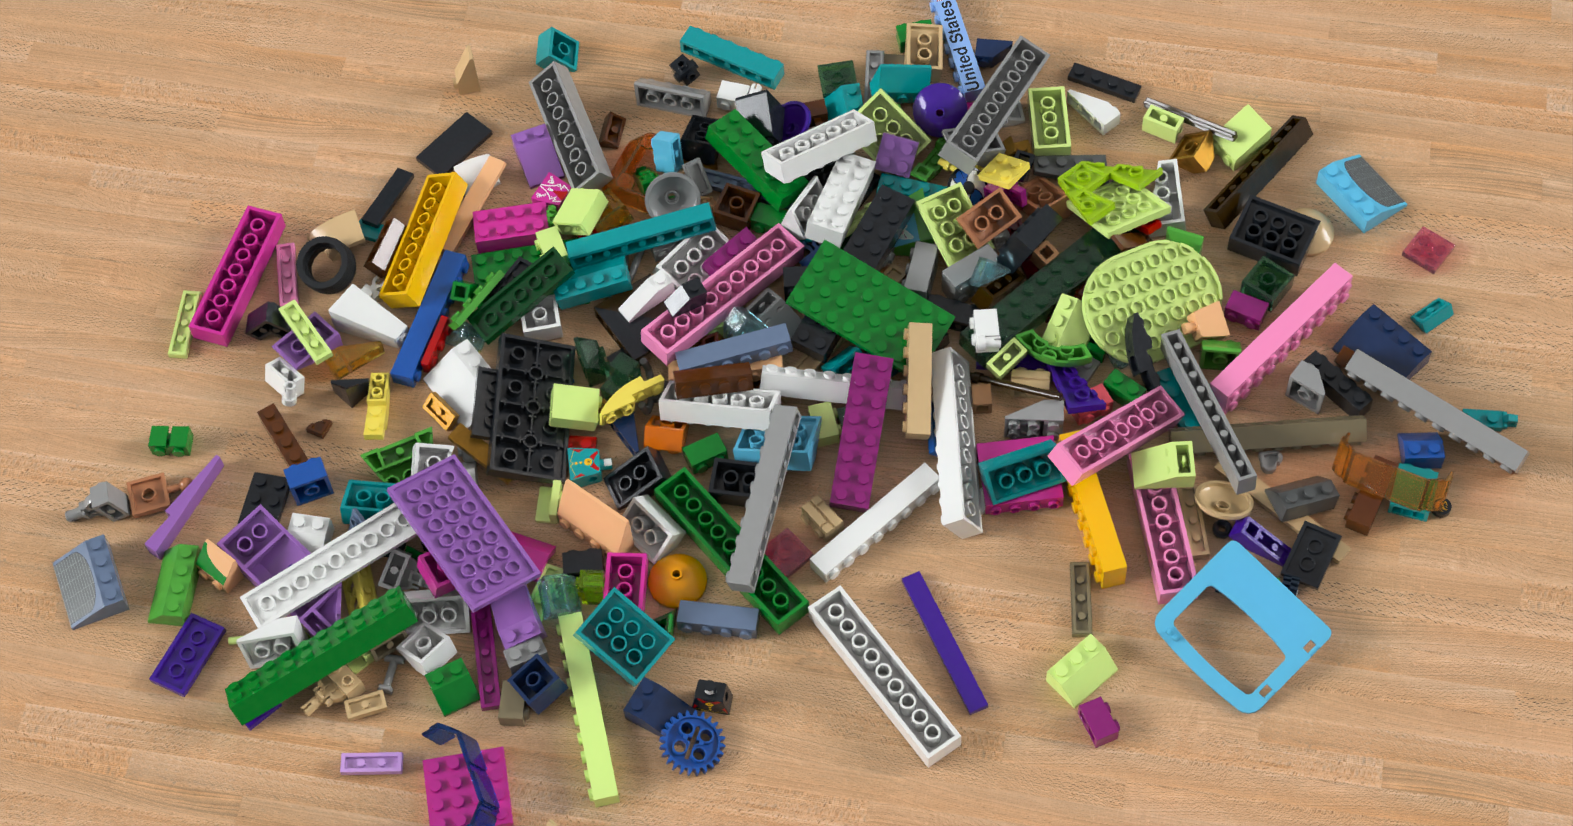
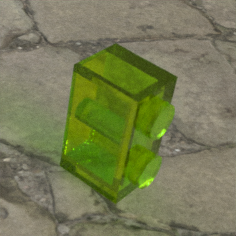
M580 570V576L576 577V589H578V597H581L583 605H599L603 600L604 570Z

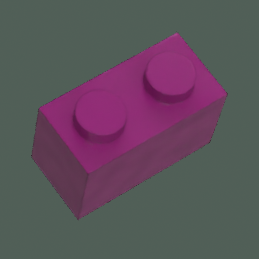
M1233 290L1225 306L1224 317L1231 322H1237L1249 329L1259 331L1267 314L1269 303Z
M1101 696L1078 707V715L1095 748L1118 739L1120 731L1118 721L1116 719L1113 720L1110 715L1111 709L1109 704L1104 702Z

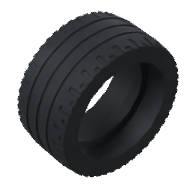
M319 236L309 240L301 248L297 257L296 268L299 277L309 288L322 294H335L347 288L355 277L356 259L349 247L338 239ZM326 249L337 250L341 255L339 272L334 278L326 282L316 281L312 275L314 259Z

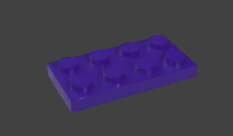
M191 613L149 680L156 685L185 697L226 633V629Z

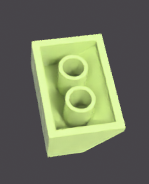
M1061 294L1042 339L1048 341V344L1054 347H1060L1061 345L1073 346L1083 343L1087 347L1091 335L1084 321L1082 300Z
M1090 634L1047 671L1046 682L1075 709L1115 674L1118 668L1106 648Z

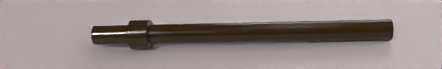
M970 372V380L973 383L991 384L1058 401L1063 399L1062 393L984 376L980 372Z

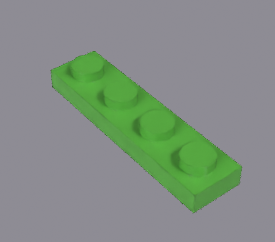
M498 270L496 273L491 272L484 279L486 283L483 286L479 285L473 292L475 296L472 299L469 297L462 304L464 307L462 311H457L450 318L452 322L448 326L453 331L459 328L505 274L501 270Z

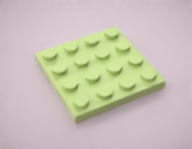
M1113 181L1098 187L1092 192L1115 202L1114 210L1091 225L1108 239L1112 235H1120L1131 231L1138 226L1171 213V206L1145 187L1137 191ZM1067 200V208L1086 222L1071 200Z

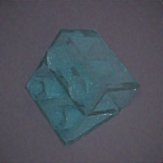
M563 573L546 575L537 581L544 620L558 619V616L582 612L575 576Z

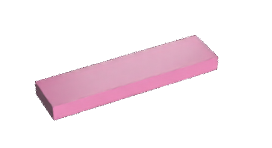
M293 242L276 245L279 304L282 307L295 299L299 305L295 244Z

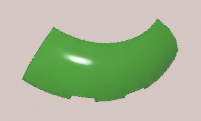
M1033 329L1015 335V338L1028 350L1027 354L1045 364L1057 367H1079L1092 363V355L1084 343L1073 346L1061 345L1060 347H1054L1049 345L1048 341L1038 336Z

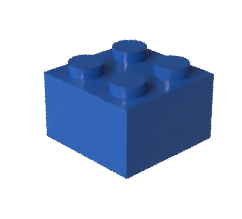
M321 457L310 458L306 462L298 465L294 464L284 469L290 491L297 506L334 494Z

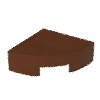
M323 419L314 424L311 423L306 428V431L324 439L333 423L331 420Z

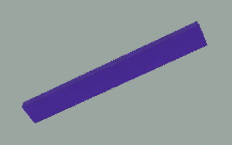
M920 571L902 578V583L969 715L988 708V703Z

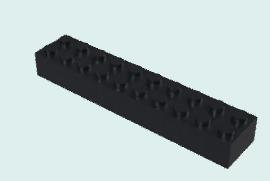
M882 184L846 244L844 251L880 271L916 210L915 200ZM805 315L791 338L792 348L825 364L841 336Z

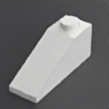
M1071 89L1067 91V103L1102 135H1105L1119 124L1120 112L1109 102Z
M661 269L643 282L618 308L619 312L631 323L667 299L675 291L673 280Z

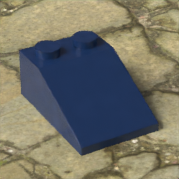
M646 677L642 679L623 709L626 720L659 737L663 736L661 731L666 729V722L671 723L670 719L672 716L677 719L679 712L685 716L686 710L689 711L690 715H693L695 711L693 707L669 690ZM688 727L681 728L682 732L685 734L689 729Z

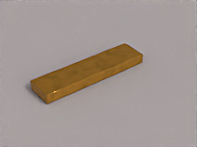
M460 423L448 436V440L487 469L489 444L482 439L470 438L471 431ZM499 478L500 480H502V481H503L504 483H506L507 485H509V484L512 482V480H513V479Z

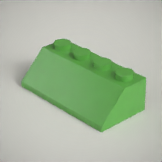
M178 544L165 551L148 623L174 626L184 625L190 615L199 578L196 561L201 549L198 545Z

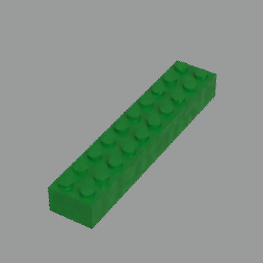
M684 467L654 489L656 501L726 576L727 571H730L731 555L735 553L736 537L740 534L741 527ZM764 554L755 592L740 593L754 608L759 609L760 615L780 635L808 613L809 601Z
M400 586L392 588L378 599L371 600L368 605L354 610L346 618L337 620L329 628L320 630L312 638L300 642L295 648L283 652L275 660L266 662L258 670L249 672L241 680L232 682L225 688L230 710L243 726L418 622L411 602Z

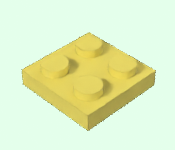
M999 153L978 174L979 180L1010 190L1030 169L1029 162Z

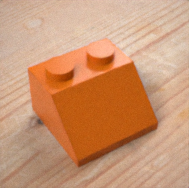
M652 415L645 425L643 448L649 446L658 451H668L670 454L682 452L686 444L690 424L660 420V416Z

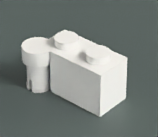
M722 80L716 97L717 108L733 111L736 109L735 99L737 97L762 91V86L757 84L755 89V83L750 87L749 85Z
M997 309L974 310L973 317H970L969 323L970 329L974 330V334H971L972 346H975L976 353L999 352L1001 337L999 335Z
M281 357L265 364V381L282 395V404L287 407L296 405L297 397L304 394L305 377Z

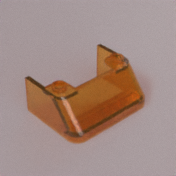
M646 133L629 141L611 171L614 179L602 187L604 196L607 199L649 214L645 205V194L632 190L635 185L632 173L647 149L653 151L651 139L656 133Z

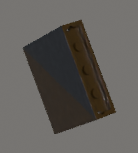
M651 274L633 283L632 290L615 294L594 307L596 318L618 347L624 349L632 360L635 369L642 366L640 359L651 352L641 342V330L665 312L667 308L664 305V301H662L631 323L625 319L618 308L647 278L652 276Z

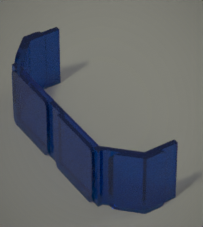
M441 723L429 727V730L422 733V736L438 745H442L455 737L458 738L479 803L470 824L466 826H495L496 816L500 813V806L492 782L487 776V767L478 742L450 726Z

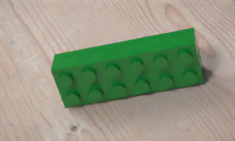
M736 109L708 126L705 139L778 212L795 202L808 185L809 181L804 176L784 184L765 171L761 152L773 146Z

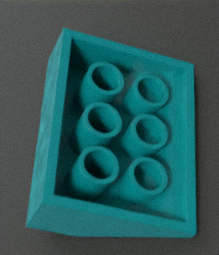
M615 587L573 634L576 639L633 687L642 680L675 640L672 635Z

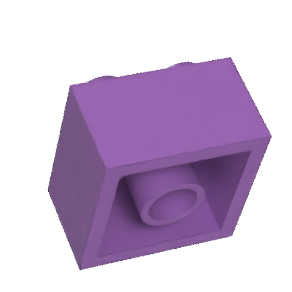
M884 132L876 158L875 169L910 178L920 142Z

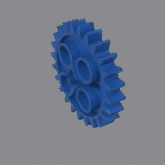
M686 710L685 716L679 712L677 719L672 716L670 719L671 723L666 722V729L661 731L663 736L659 738V742L664 744L660 745L659 750H665L661 757H668L666 765L674 764L672 770H675L677 767L680 768L679 774H682L684 770L687 771L688 776H690L692 771L698 776L700 770L706 774L707 767L713 770V763L719 764L720 759L718 757H722L724 754L721 750L726 745L720 742L725 740V736H719L723 729H716L718 722L712 724V716L705 719V712L701 716H697V710L694 711L693 715H690L689 711ZM688 727L691 730V733L685 734L682 732L681 728ZM696 727H699V732L694 742V746L691 750L690 756L688 759H685V755L690 745V741L693 737ZM706 734L710 737V740L703 741L700 735ZM681 745L684 751L677 752L674 746ZM696 752L701 753L703 759L698 760L693 754Z

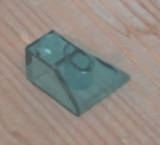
M734 306L724 321L723 337L727 339L768 327L745 307Z

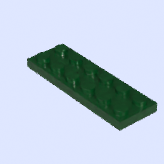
M553 246L475 310L467 320L487 345H489L573 276L575 272Z

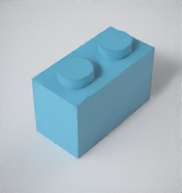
M666 131L658 132L651 139L656 171L663 173L678 172L684 164L679 133Z

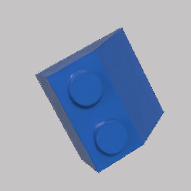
M1437 432L1397 434L1402 464L1408 463L1423 469L1442 468L1445 453L1443 440Z

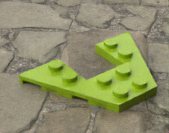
M1081 161L1058 177V185L1091 226L1115 209V202L1092 193L1095 189L1111 179L1140 191L1163 174V168L1159 167L1157 170L1143 169V166L1117 164L1112 167L1105 166V163Z

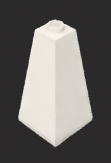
M354 284L328 310L337 331L399 349L409 332L406 324Z

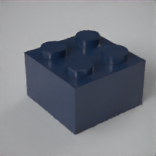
M538 653L507 680L538 715L569 688Z

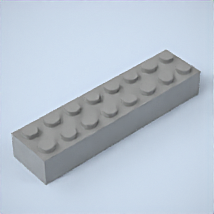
M553 61L529 81V85L571 188L600 190L614 178L568 68Z

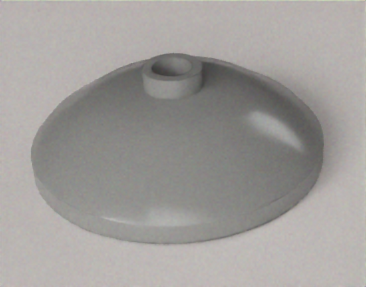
M668 172L659 175L649 184L645 193L646 209L652 218L700 205L701 201L696 183L687 175L679 172ZM670 193L675 194L673 198L668 197Z

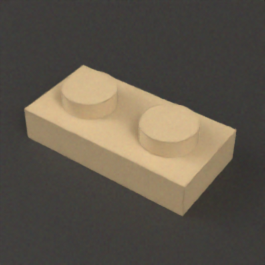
M383 689L344 701L349 722L388 710Z

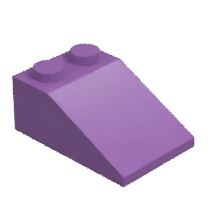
M545 124L511 135L513 148L530 189L540 186L549 172L560 179L565 177Z
M314 311L307 317L332 353L343 346L340 334L319 314ZM292 330L272 346L296 370L315 363Z
M526 585L490 604L505 650L538 636H541V639L548 637Z

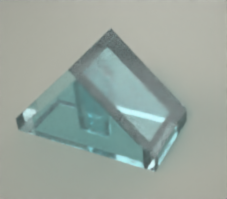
M979 257L969 282L972 286L980 287L1011 271L1009 268L990 259Z
M465 321L459 328L454 331L452 330L451 334L447 336L445 344L457 346L468 339L478 352H481L485 341L475 328Z

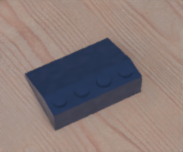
M1375 304L1369 307L1332 347V350L1339 354L1344 345L1354 352L1359 349L1409 380L1428 364L1432 353L1429 348Z

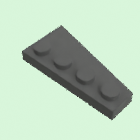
M1106 155L1035 156L1033 172L1035 176L1058 179L1059 176L1081 161L1101 162L1107 166Z

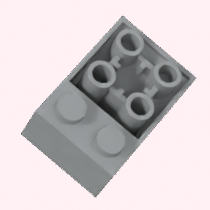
M770 288L763 291L742 312L744 324L753 331L786 323L790 340L802 321L792 308Z
M1042 400L1005 416L1004 437L1018 439L1054 435V440L1059 439V435L1063 434L1064 400Z

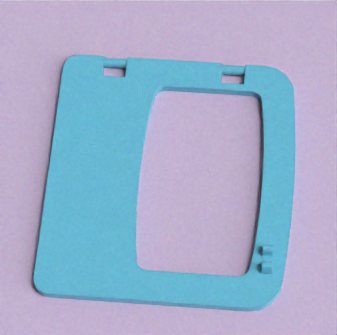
M1237 541L1228 542L1163 607L1155 619L1157 633L1179 658L1224 700L1238 711L1247 714L1260 710L1331 637V629ZM1207 587H1214L1236 604L1274 641L1285 655V660L1251 694H1245L1222 676L1189 644L1174 626L1175 619ZM1311 640L1315 646L1307 653L1303 647ZM1268 685L1272 690L1263 697L1259 692Z

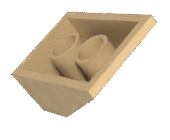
M907 23L904 64L931 65V81L940 82L943 70V25Z

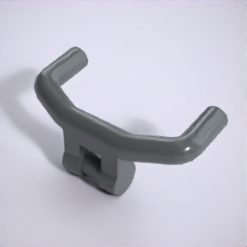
M641 358L640 364L645 370L647 380L654 377L652 367L646 358ZM668 381L664 383V390L669 383ZM664 391L656 396L648 397L647 403L644 401L638 403V407L644 415L651 413L654 403L659 402Z

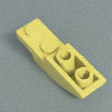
M371 373L367 395L368 408L363 434L364 440H384L390 405V373Z
M660 374L645 382L640 376L621 387L604 405L600 412L599 424L601 426L607 423L611 424L618 418L629 416L635 411V403L660 394L664 391L665 379Z

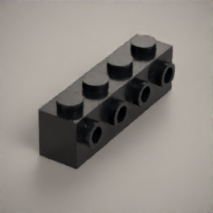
M1315 350L1303 360L1319 369L1325 395L1349 416H1364L1370 411L1373 401L1370 394L1359 388L1353 379L1345 376L1339 367L1331 364L1325 355Z

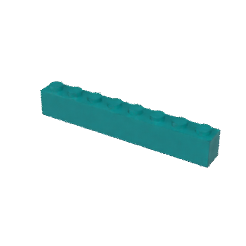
M707 202L566 242V247L572 268L576 270L717 229L710 204Z

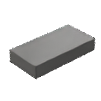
M695 158L682 165L685 175L696 183L700 196L713 192L700 158Z

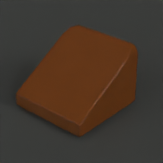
M1344 345L1334 362L1345 368L1355 352Z

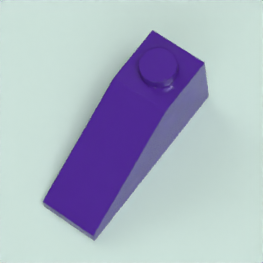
M1250 516L1237 520L1228 536L1232 540L1239 542L1245 549L1282 567L1291 551L1290 547Z

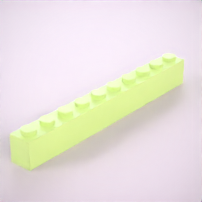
M582 612L558 616L559 624H556L558 636L562 635L563 642H559L561 654L565 653L566 660H563L565 672L569 671L570 677L566 678L568 690L572 689L573 696H570L572 708H576L577 714L573 715L575 726L580 728L577 738L579 745L583 744L584 751L580 753L582 763H587L588 769L584 770L586 783L590 782L591 789H588L589 799L594 801L595 807L619 803L620 800L590 650L573 636L584 623Z

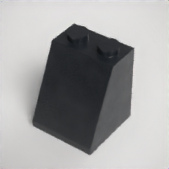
M767 89L735 99L737 111L772 146L782 142L785 108Z

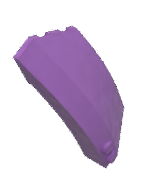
M261 504L217 543L220 549L236 560L242 574L255 587L287 569L289 565H293L311 554ZM342 582L293 611L287 617L297 615L304 631L311 637L315 636L320 630L329 628L337 620L341 619Z

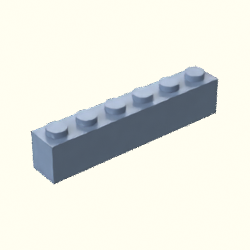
M786 323L675 352L679 370L743 362L753 363L779 355H786L793 352Z

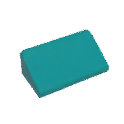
M1437 298L1412 315L1410 319L1424 333H1428L1454 315L1452 304Z

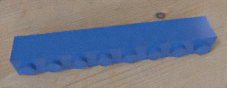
M449 250L444 251L390 372L394 383L414 388L416 383L420 381L423 369L421 361L441 315L448 317L449 308L455 302V300L450 299L453 281L463 280L464 274L469 270L466 255Z

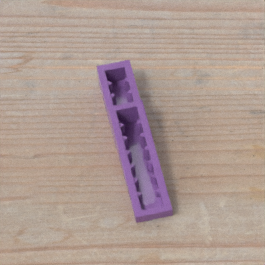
M218 455L207 464L165 510L168 518L145 542L149 553L159 560L162 559L165 551L169 549L223 469L224 464Z

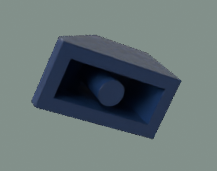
M977 38L975 58L978 66L993 68L1002 62L1011 50L1013 41Z

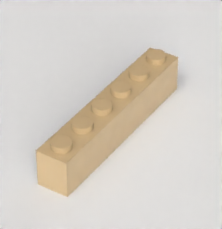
M909 322L907 329L904 328L903 336L904 340H907V347L903 349V358H906V365L903 366V377H906V384H903L902 394L906 395V402L902 404V414H905V421H902V432H905V439L928 440L931 435L932 323Z

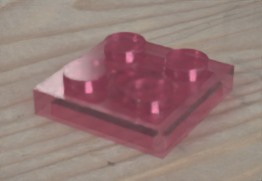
M1423 226L1403 250L1402 256L1435 274L1454 250L1455 244Z
M788 528L767 543L765 555L787 578L806 564L813 556V553Z

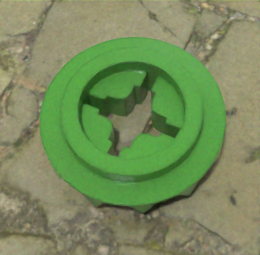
M549 205L546 212L550 228L555 226L553 220L558 211L555 205Z

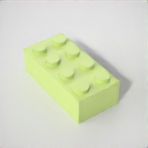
M1065 87L1028 88L1027 103L1033 154L1035 156L1071 155Z

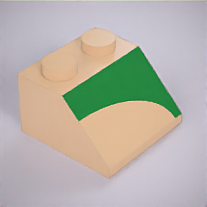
M209 539L204 542L196 561V566L199 570L198 574L204 580L209 579L212 581L211 584L218 591L223 590L228 594L244 576L235 559Z

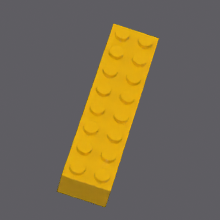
M456 172L427 175L378 295L390 308L420 307L468 186Z
M1081 430L1060 434L1059 442ZM1094 473L1074 486H1071L1067 481V494L1069 497L1072 496L1073 499L1072 509L1079 518L1077 519L1078 528L1080 531L1083 530L1084 546L1089 548V562L1091 566L1094 565L1095 567L1094 577L1096 582H1100L1102 589L1125 584L1127 564L1097 474Z

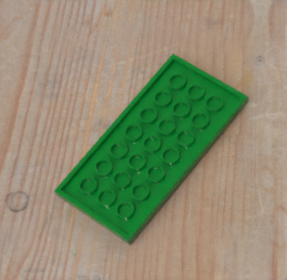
M825 239L786 300L787 305L868 353L893 358L892 367L902 373L903 366L906 365V358H903V349L907 347V340L903 338L904 328L907 329L909 322L932 323L933 353L955 319L954 315Z

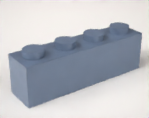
M680 600L676 622L678 630L685 633L693 631L704 635L720 634L723 637L737 636L749 640L751 638L757 639L760 612L757 608Z

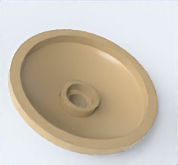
M1294 209L1293 211L1321 221L1306 257H1313L1324 253L1331 246L1334 238V227L1329 218L1315 209Z
M1216 480L1204 482L1195 491L1194 498L1200 509L1220 520H1239L1250 515L1253 510L1254 501L1248 492L1236 495L1230 482Z

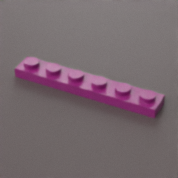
M489 604L474 613L471 611L482 711L499 709L501 699L492 611Z

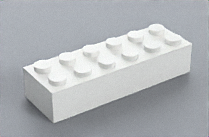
M851 110L761 152L765 171L784 184L790 183L800 176H805L815 169L822 168L832 161H837L841 157L852 154L856 150L867 147L877 141L874 121L856 110Z
M847 154L836 161L807 222L804 238L823 243L825 239L841 248L871 183L876 161L854 154Z
M670 380L659 399L660 420L765 431L769 427V415L773 411L774 405H781V393L775 390L753 388V390L677 399L674 381Z

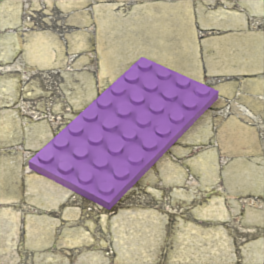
M455 454L387 488V493L473 613L541 576L539 569Z

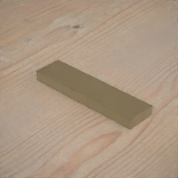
M1070 562L1072 637H1087L1092 634L1090 562Z

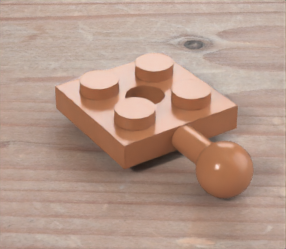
M162 472L126 482L134 519L166 510L171 505L170 493L184 491L193 480L185 477L178 484L168 486L166 475ZM148 492L154 493L151 498H144Z

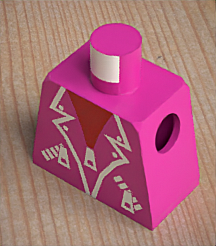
M549 172L531 197L532 203L546 202L547 209L549 205H555L557 211H559L571 190V186Z

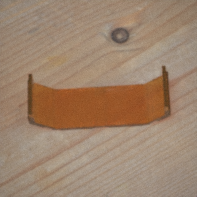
M1349 432L1341 438L1332 470L1338 477L1342 478L1344 483L1370 494L1381 496L1412 510H1442L1453 480V471L1450 472L1447 478L1427 479L1356 452L1348 443L1351 434Z

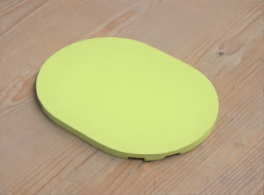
M1157 240L1117 254L1101 263L1091 273L1086 282L1082 297V312L1086 327L1097 345L1113 358L1125 363H1129L1125 345L1127 318L1138 312L1144 321V328L1147 334L1151 337L1153 348L1148 350L1147 353L1151 356L1153 363L1165 359L1160 349L1161 334L1178 329L1182 333L1181 325L1188 322L1187 316L1216 301H1220L1222 307L1223 293L1218 275L1204 256L1202 257L1194 248L1184 243ZM1182 333L1190 349L1201 343V341H1194L1192 333L1186 335Z

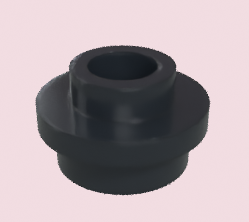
M1218 520L1212 527L1213 534L1220 539L1228 538L1232 530L1231 524L1226 520ZM1223 528L1225 532H1221L1218 529Z

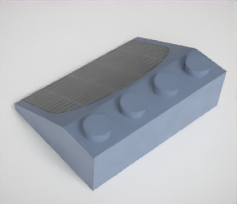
M104 534L82 542L53 562L72 630L130 610L110 544Z

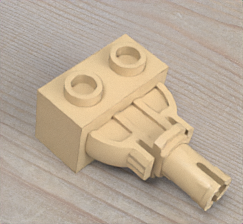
M344 665L320 679L318 685L312 690L314 696L300 708L310 717L322 705L329 707L333 703L361 696L366 689L363 682Z

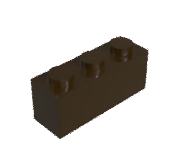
M1004 269L980 286L971 301L980 310L991 309L1016 291L1025 279V276L1018 269L1013 274Z

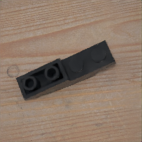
M1137 312L1127 318L1125 331L1126 353L1133 377L1140 375L1147 392L1161 385L1160 377L1154 370L1151 356L1147 353L1148 350L1153 348L1151 337L1147 334L1144 328V321Z

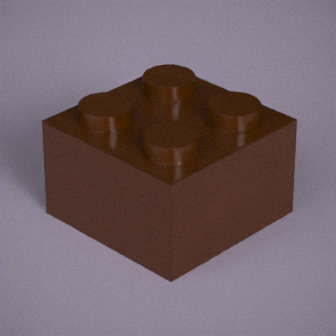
M726 182L712 211L715 224L739 232L745 227L750 230V219L758 202L761 203V193Z

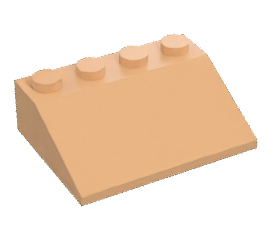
M567 479L565 481L557 512L559 524L564 529L572 530L579 539L588 541L592 548L602 549L606 557L607 552L629 553L634 547L629 520L571 480Z

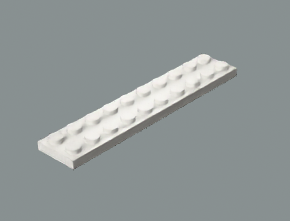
M393 503L242 595L240 599L257 628H260L278 618H284L390 553L391 550L416 537L417 534L396 504Z

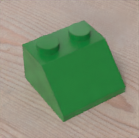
M462 658L425 674L428 685L444 717L480 700V695Z

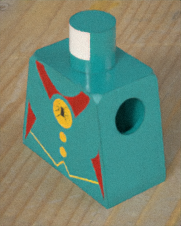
M567 448L570 480L580 487L601 482L602 471L613 469L612 458L601 459L599 449Z

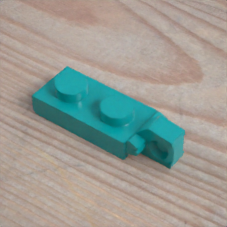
M1462 409V412L1494 431L1501 432L1503 429H1507V427H1516L1518 423V415L1507 414L1504 411Z

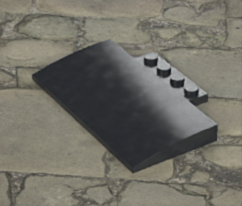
M502 333L498 339L496 369L478 366L470 438L489 441L487 476L541 483H553V480H561L562 484H565L569 428L549 426L550 400L554 383L573 386L576 346Z

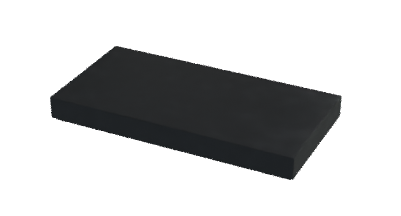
M466 112L416 157V160L433 174L450 173L454 170V166L462 163L493 135L492 130Z

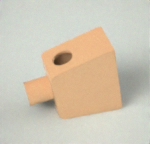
M1216 301L1187 316L1188 322L1181 325L1182 333L1184 335L1192 333L1194 341H1202V339L1222 340L1230 335L1220 301Z

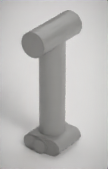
M389 654L384 657V661L390 663L384 683L379 684L378 690L383 689L385 694L392 695L393 688L391 684L397 665L405 664L406 659L403 656Z

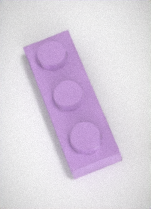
M402 752L341 753L340 773L341 775L402 774L404 755Z

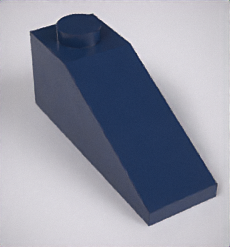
M635 411L629 416H623L609 424L633 456L640 452L634 417Z

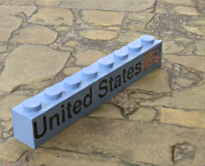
M930 0L929 6L931 13L935 14V25H943V40L945 43L943 48L945 54L949 55V67L954 70V82H958L959 86L957 88L965 97L966 102L975 101L985 87L957 2L956 0Z

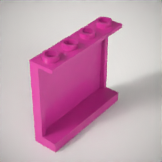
M1054 435L976 444L978 463L1050 439L1054 441ZM982 482L985 515H999L1004 512L1018 513L1022 510L1037 511L1041 508L1056 509L1063 506L1062 483L992 505Z

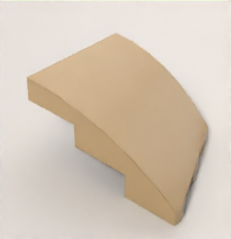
M355 209L326 221L307 234L308 240L319 236L333 237L349 248L366 242ZM335 249L323 251L332 261L341 259L340 253Z

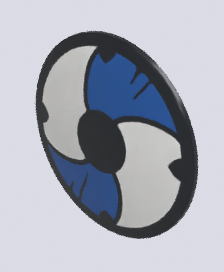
M975 167L970 175H967L960 169H956L948 180L947 188L961 182L974 206L985 198L983 187L987 185V182L979 180L978 174L981 171Z

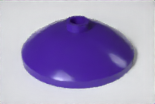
M934 83L926 86L918 93L913 104V117L916 124L926 134L933 137H944L942 130L956 128L967 113L965 97L956 87L947 83ZM941 109L943 114L937 115L936 111Z
M790 101L782 104L785 108L782 142L808 131L811 123V112L800 101Z

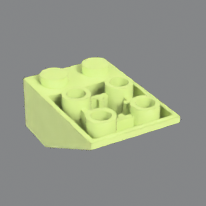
M1192 441L1170 442L1131 453L1134 489L1194 487L1196 473Z

